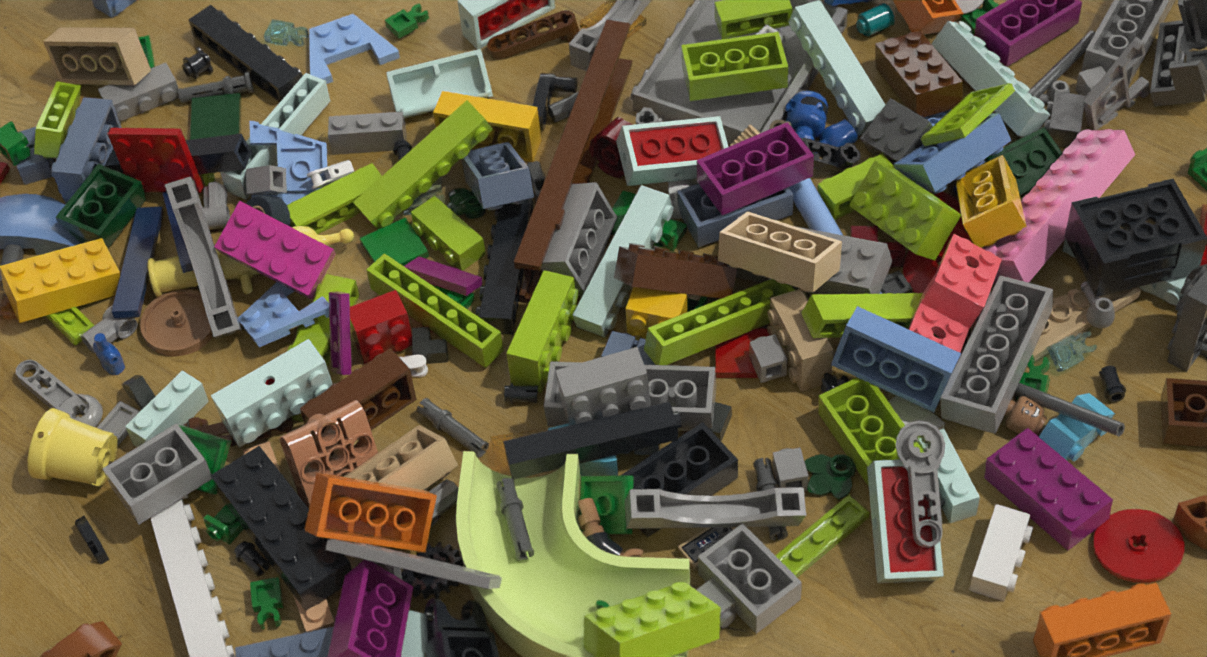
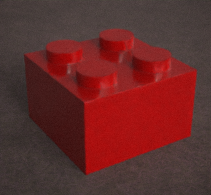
M396 290L350 307V329L364 364L372 361L375 356L384 353L390 348L397 352L412 346V333L408 314Z

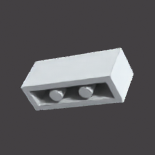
M995 505L974 569L970 591L1001 601L1005 600L1007 591H1014L1018 575L1013 574L1015 566L1021 568L1026 552L1021 550L1023 542L1029 543L1033 527L1028 526L1030 514Z

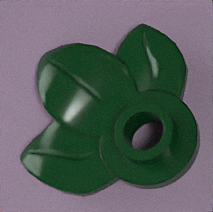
M456 188L448 193L451 202L446 204V206L457 216L465 214L467 218L476 219L485 214V209H483L472 191L470 192L466 188Z
M819 454L804 461L807 471L813 475L808 483L807 492L809 494L824 496L831 492L839 500L850 493L852 489L851 478L855 474V464L849 456L838 454L831 458L824 454ZM838 468H843V469H845V470H844V471H839V470H837V469H838Z

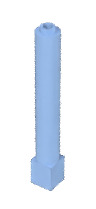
M810 178L789 187L793 193V201L809 229L843 235Z

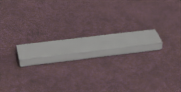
M337 539L327 540L326 550L486 589L500 588L502 577L500 575L370 544Z

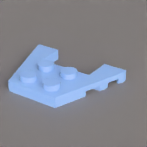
M354 14L309 29L310 75L325 80L326 84L333 82L332 75L327 67L328 64L371 49L380 65L400 58L397 48Z
M249 121L250 145H277L278 167L286 168L287 193L263 196L280 198L288 205L314 192L315 190L312 189L313 183L311 178H307V174L327 167V143L281 131L272 126L268 127L259 124V122ZM324 173L320 174L322 181L327 180Z
M276 282L242 313L238 320L258 347H262L289 335V329L301 324L308 327L314 324V318L324 314L328 318V301L322 296L298 311L287 298L294 291Z

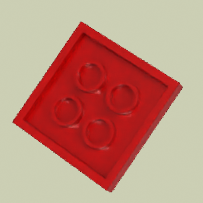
M111 128L107 135L124 174L141 181L144 192L167 191L165 184L191 177L197 192L201 193L204 186L180 128Z

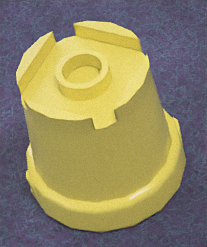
M51 408L44 413L33 433L27 459L28 472L32 478L43 480L58 478L100 487L107 480L103 468L108 466L109 461H115L118 447L117 436L114 433L71 419L68 413ZM39 434H44L42 438H38Z

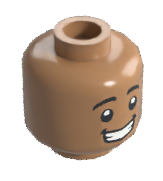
M1021 396L1016 402L1010 401L1004 414L1007 416L1005 425L1018 434L1029 428L1038 435L1047 419V416L1044 415L1045 409L1029 398Z

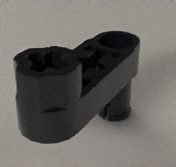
M549 73L540 74L533 106L538 107L540 130H544L546 126L548 105L551 103L552 93H555V91L576 93L578 86L577 77H556V74Z
M801 138L814 155V168L840 174L847 168H852L860 160V151L857 150L854 144L846 143L839 148L808 138Z

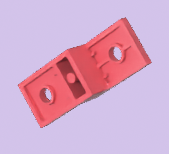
M953 234L936 274L921 296L908 329L961 353L970 327L986 304L1002 259L995 256L992 252L974 245L969 240Z

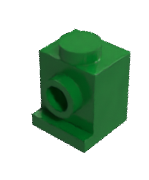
M10 121L0 128V154L14 166L30 156V149L27 147L29 142L22 132H17L14 123Z

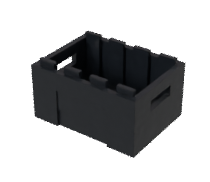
M1174 178L1148 184V187L1102 198L1096 196L1072 202L1064 236L1095 297L1187 276L1192 270L1200 266L1207 244V236Z

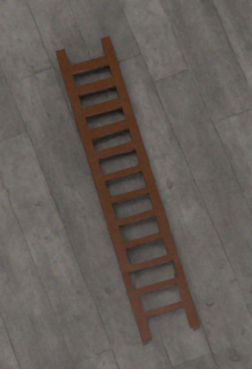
M606 19L514 260V268L520 270L524 268L525 278L518 294L519 301L530 302L543 273L541 267L555 229L560 230L565 216V209L563 207L572 184L589 183L598 159L596 156L592 158L590 154V141L612 121L632 67V60L619 58L630 30V23Z

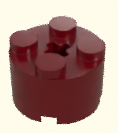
M621 117L615 118L590 141L589 145L592 158L596 156L600 162L597 166L604 173L615 178H620L624 175L616 140L622 126L633 125Z

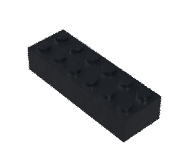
M260 446L210 475L217 494L305 611L343 587L345 575L352 570L350 561L344 554L326 550L327 540L330 538L317 537L305 531L309 512L308 507Z

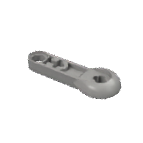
M25 360L17 366L16 375L20 383L49 408L66 412L70 415L71 419L96 427L101 421L103 408L96 398L86 394L74 393L34 360ZM29 369L36 370L35 374L31 377H23L25 371ZM42 380L43 384L49 388H42L39 382ZM79 413H81L82 415L85 414V415L82 416V417H79V415H78L77 418H76V415L79 414Z
M918 420L910 422L901 428L896 439V450L908 471L914 540L919 546L929 548L940 542L943 533L938 468L945 453V441L942 433L936 426L929 422ZM917 438H921L922 443H927L928 448L926 447L923 450L924 453H921L919 448L913 445V443L918 441ZM923 496L926 497L928 502L933 504V506L928 508L927 514L928 517L934 516V520L928 519L919 522V517L925 516L924 507L918 505V502L923 500ZM925 525L931 526L935 530L936 535L932 542H926L920 536V529Z

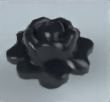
M825 373L824 378H822L821 392L825 393L848 382L849 379L846 376L837 378L834 374Z

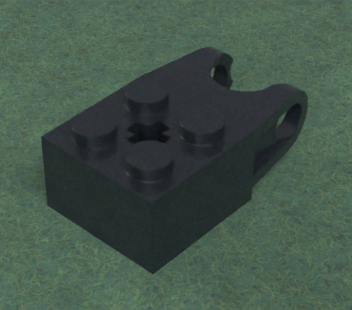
M431 598L427 602L424 611V637L427 657H499L495 634L490 632L482 607L478 601L468 600L463 605L460 620L455 619L449 614L441 599Z

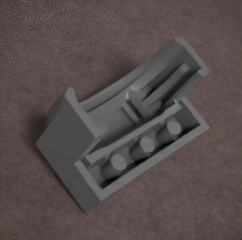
M1178 0L1182 20L1160 23L1150 89L1154 107L1202 102L1206 99L1207 50L1201 49L1207 47V0ZM1195 48V49H1198L1199 51H1189V50Z
M1207 264L1192 270L1185 279L1180 292L1183 296L1175 309L1178 311L1176 324L1172 330V333L1175 335L1167 346V350L1170 351L1167 362L1185 372L1190 369L1199 355L1207 358Z

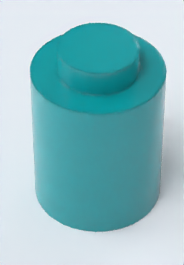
M886 3L876 6L858 15L856 27L861 34L869 37L894 25L895 17L893 11Z

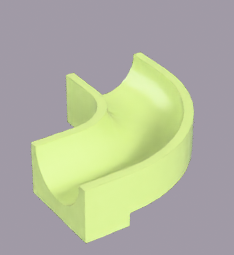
M463 451L456 511L458 542L463 565L466 568L502 577L500 588L486 589L469 585L475 601H478L489 625L503 641L522 657H595L584 649V615L598 610L596 607L597 600L605 601L609 606L622 603L626 599H634L650 591L666 588L676 582L684 581L690 585V559L618 556L599 549L586 539L579 529L578 517L580 516L578 501H580L581 487L578 454H567L563 466L551 474L514 480L517 496L523 503L522 513L534 550L532 557H529L528 552H526L528 559L518 560L515 556L506 517L500 510L501 499L496 487L498 481H501L504 487L502 479L511 478V476L489 469L479 461L475 452ZM688 651L672 657H688Z

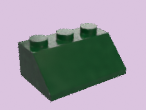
M98 164L58 213L56 220L81 244L102 238L109 249L136 214L137 208H140L146 201L142 182Z

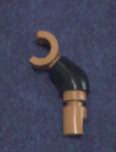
M592 498L578 501L582 513L578 517L580 528L584 530L583 535L589 542L613 555L624 557H640L644 550L630 549L623 553V548L614 542L607 532H604L603 526L599 525L601 520Z

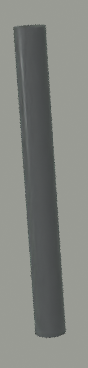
M1089 31L1030 89L1029 93L1033 97L1039 98L1086 52L1096 32Z
M1019 383L1015 390L1014 396H1025L1044 408L1120 437L1125 430V424L1022 383Z

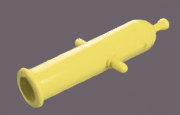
M292 227L327 246L339 242L350 243L354 238V234L350 229H343L339 233L331 235H318L310 227ZM217 251L226 281L240 280L242 291L245 294H250L253 290L251 278L260 273ZM178 256L154 261L152 258L148 259L149 278L156 297H160L162 293L198 286L194 270L183 273Z

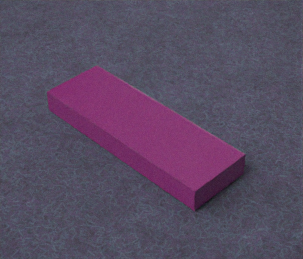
M417 257L404 266L429 284L465 296L482 285V277L422 257Z
M329 292L331 371L340 375H350L349 293Z

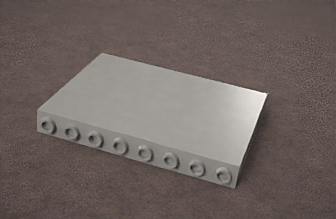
M695 0L692 7L687 8L681 23H677L671 38L666 39L660 54L655 55L652 66L643 73L639 85L633 88L631 92L633 111L640 112L643 108H652V111L658 115V118H662L665 122L720 116L728 144H732L748 125H752L762 133L769 130L770 124L773 121L780 119L786 121L788 112L785 110L787 102L796 93L808 91L819 73L790 26L775 29L786 35V42L782 45L788 64V88L695 101L689 100L682 69L681 45L722 40L715 22L714 2L722 0ZM789 0L792 6V13L795 7L818 0ZM822 2L842 34L847 25V9L830 6ZM758 32L736 37L756 35Z

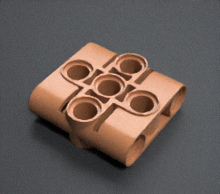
M357 400L326 415L315 414L309 418L307 424L280 437V443L297 493L308 508L310 507L316 473L335 476L342 475L344 477L378 454L367 416ZM326 426V430L321 434L322 429ZM310 463L309 467L304 470L305 466Z

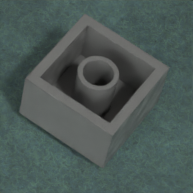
M890 98L860 139L868 151L876 156L883 153L894 166L896 162L923 145L921 141L922 136L933 126L929 120Z

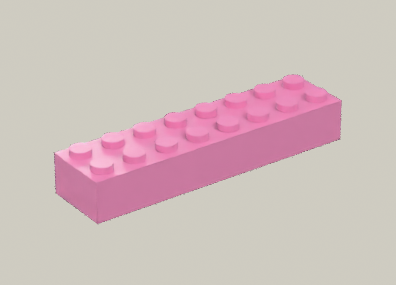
M1087 129L1081 131L1069 147L1063 151V154L1057 161L1050 166V169L1036 182L1032 190L1023 197L1021 204L1027 227L1015 235H1007L997 240L991 246L981 247L1002 259L993 284H996L1000 275L1028 283L1065 240L1064 236L1071 203L1096 196L1100 198L1135 156L1124 130Z

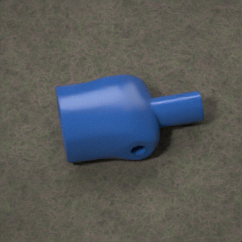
M845 119L826 127L819 136L821 140L819 142L839 148L846 143L852 144L858 140L855 129Z
M103 333L96 334L93 351L98 357L102 368L111 375H119L125 369L120 352L106 340Z

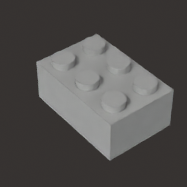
M638 347L555 370L561 403L569 426L651 406L647 371Z
M177 423L103 468L111 488L138 524L143 523L212 479L206 460Z
M743 523L698 556V574L705 582L713 578L736 601V613L756 634L801 600L802 582Z

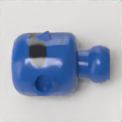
M814 91L796 93L785 106V110L788 112L786 121L791 123L793 130L800 138L814 140V138L819 137L824 132L828 113L827 101L821 94Z

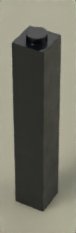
M242 134L186 140L199 175L245 170L252 154V150ZM112 149L104 166L124 174L116 153Z
M666 402L503 441L511 478L515 480L560 469L566 461L567 454H578L579 464L677 441L678 429L682 428L679 412H673L671 403Z

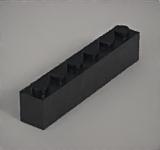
M209 5L188 19L193 36L241 74L245 75L246 72H250L252 82L279 103L303 77L297 67L289 65L281 55H276L272 52L268 45L260 43L252 33H247L236 21L233 22L227 18L222 10L218 11L212 5Z
M532 198L527 199L528 201L522 204H503L501 208L495 210V220H497L496 225L493 224L491 229L493 245H488L487 258L490 261L489 265L484 266V280H486V283L480 287V301H482V304L477 306L476 316L499 330L501 334L513 335L519 304L518 294L524 275V268H521V270L514 268V260L534 210Z

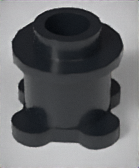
M200 47L195 48L196 54L183 58L184 64H182V69L188 77L192 76L194 79H197L199 74L206 70L208 73L214 71L209 56Z

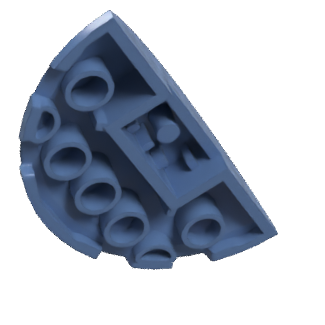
M16 194L0 197V249H5V246L10 244H16L21 246L22 249L34 248L36 255H42L81 243L56 220V216L66 204L54 198L36 194Z

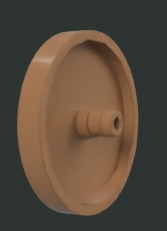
M181 289L167 292L154 299L146 307L141 317L140 329L146 344L153 351L161 355H188L203 348L213 338L202 296L198 291Z

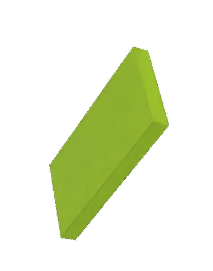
M1012 83L970 92L922 136L921 141L923 145L929 146L965 138L1015 92Z

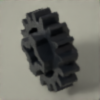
M438 542L435 547H431L430 543H427L425 552L416 551V556L445 563L449 562V564L464 567L458 549L453 550L451 544L443 548L441 542ZM403 569V572H401L402 580L413 586L412 593L414 597L422 593L424 599H428L430 594H434L436 598H439L441 591L448 594L450 593L449 587L451 585H459L457 581Z

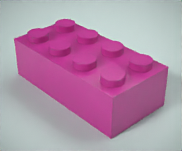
M241 201L238 202L214 246L219 253L311 300L317 286L321 283L336 255L333 248Z

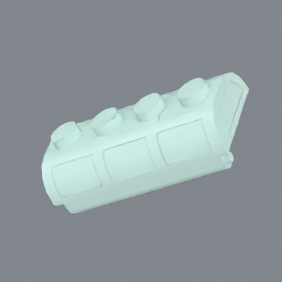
M481 49L386 72L395 111L403 112L404 118L434 111L442 91L482 98L493 97Z

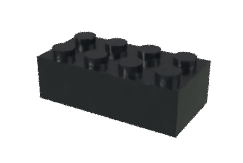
M702 422L680 436L677 441L671 442L620 476H634L633 490L660 489L685 495L712 496L738 478V459ZM662 528L639 529L648 538Z

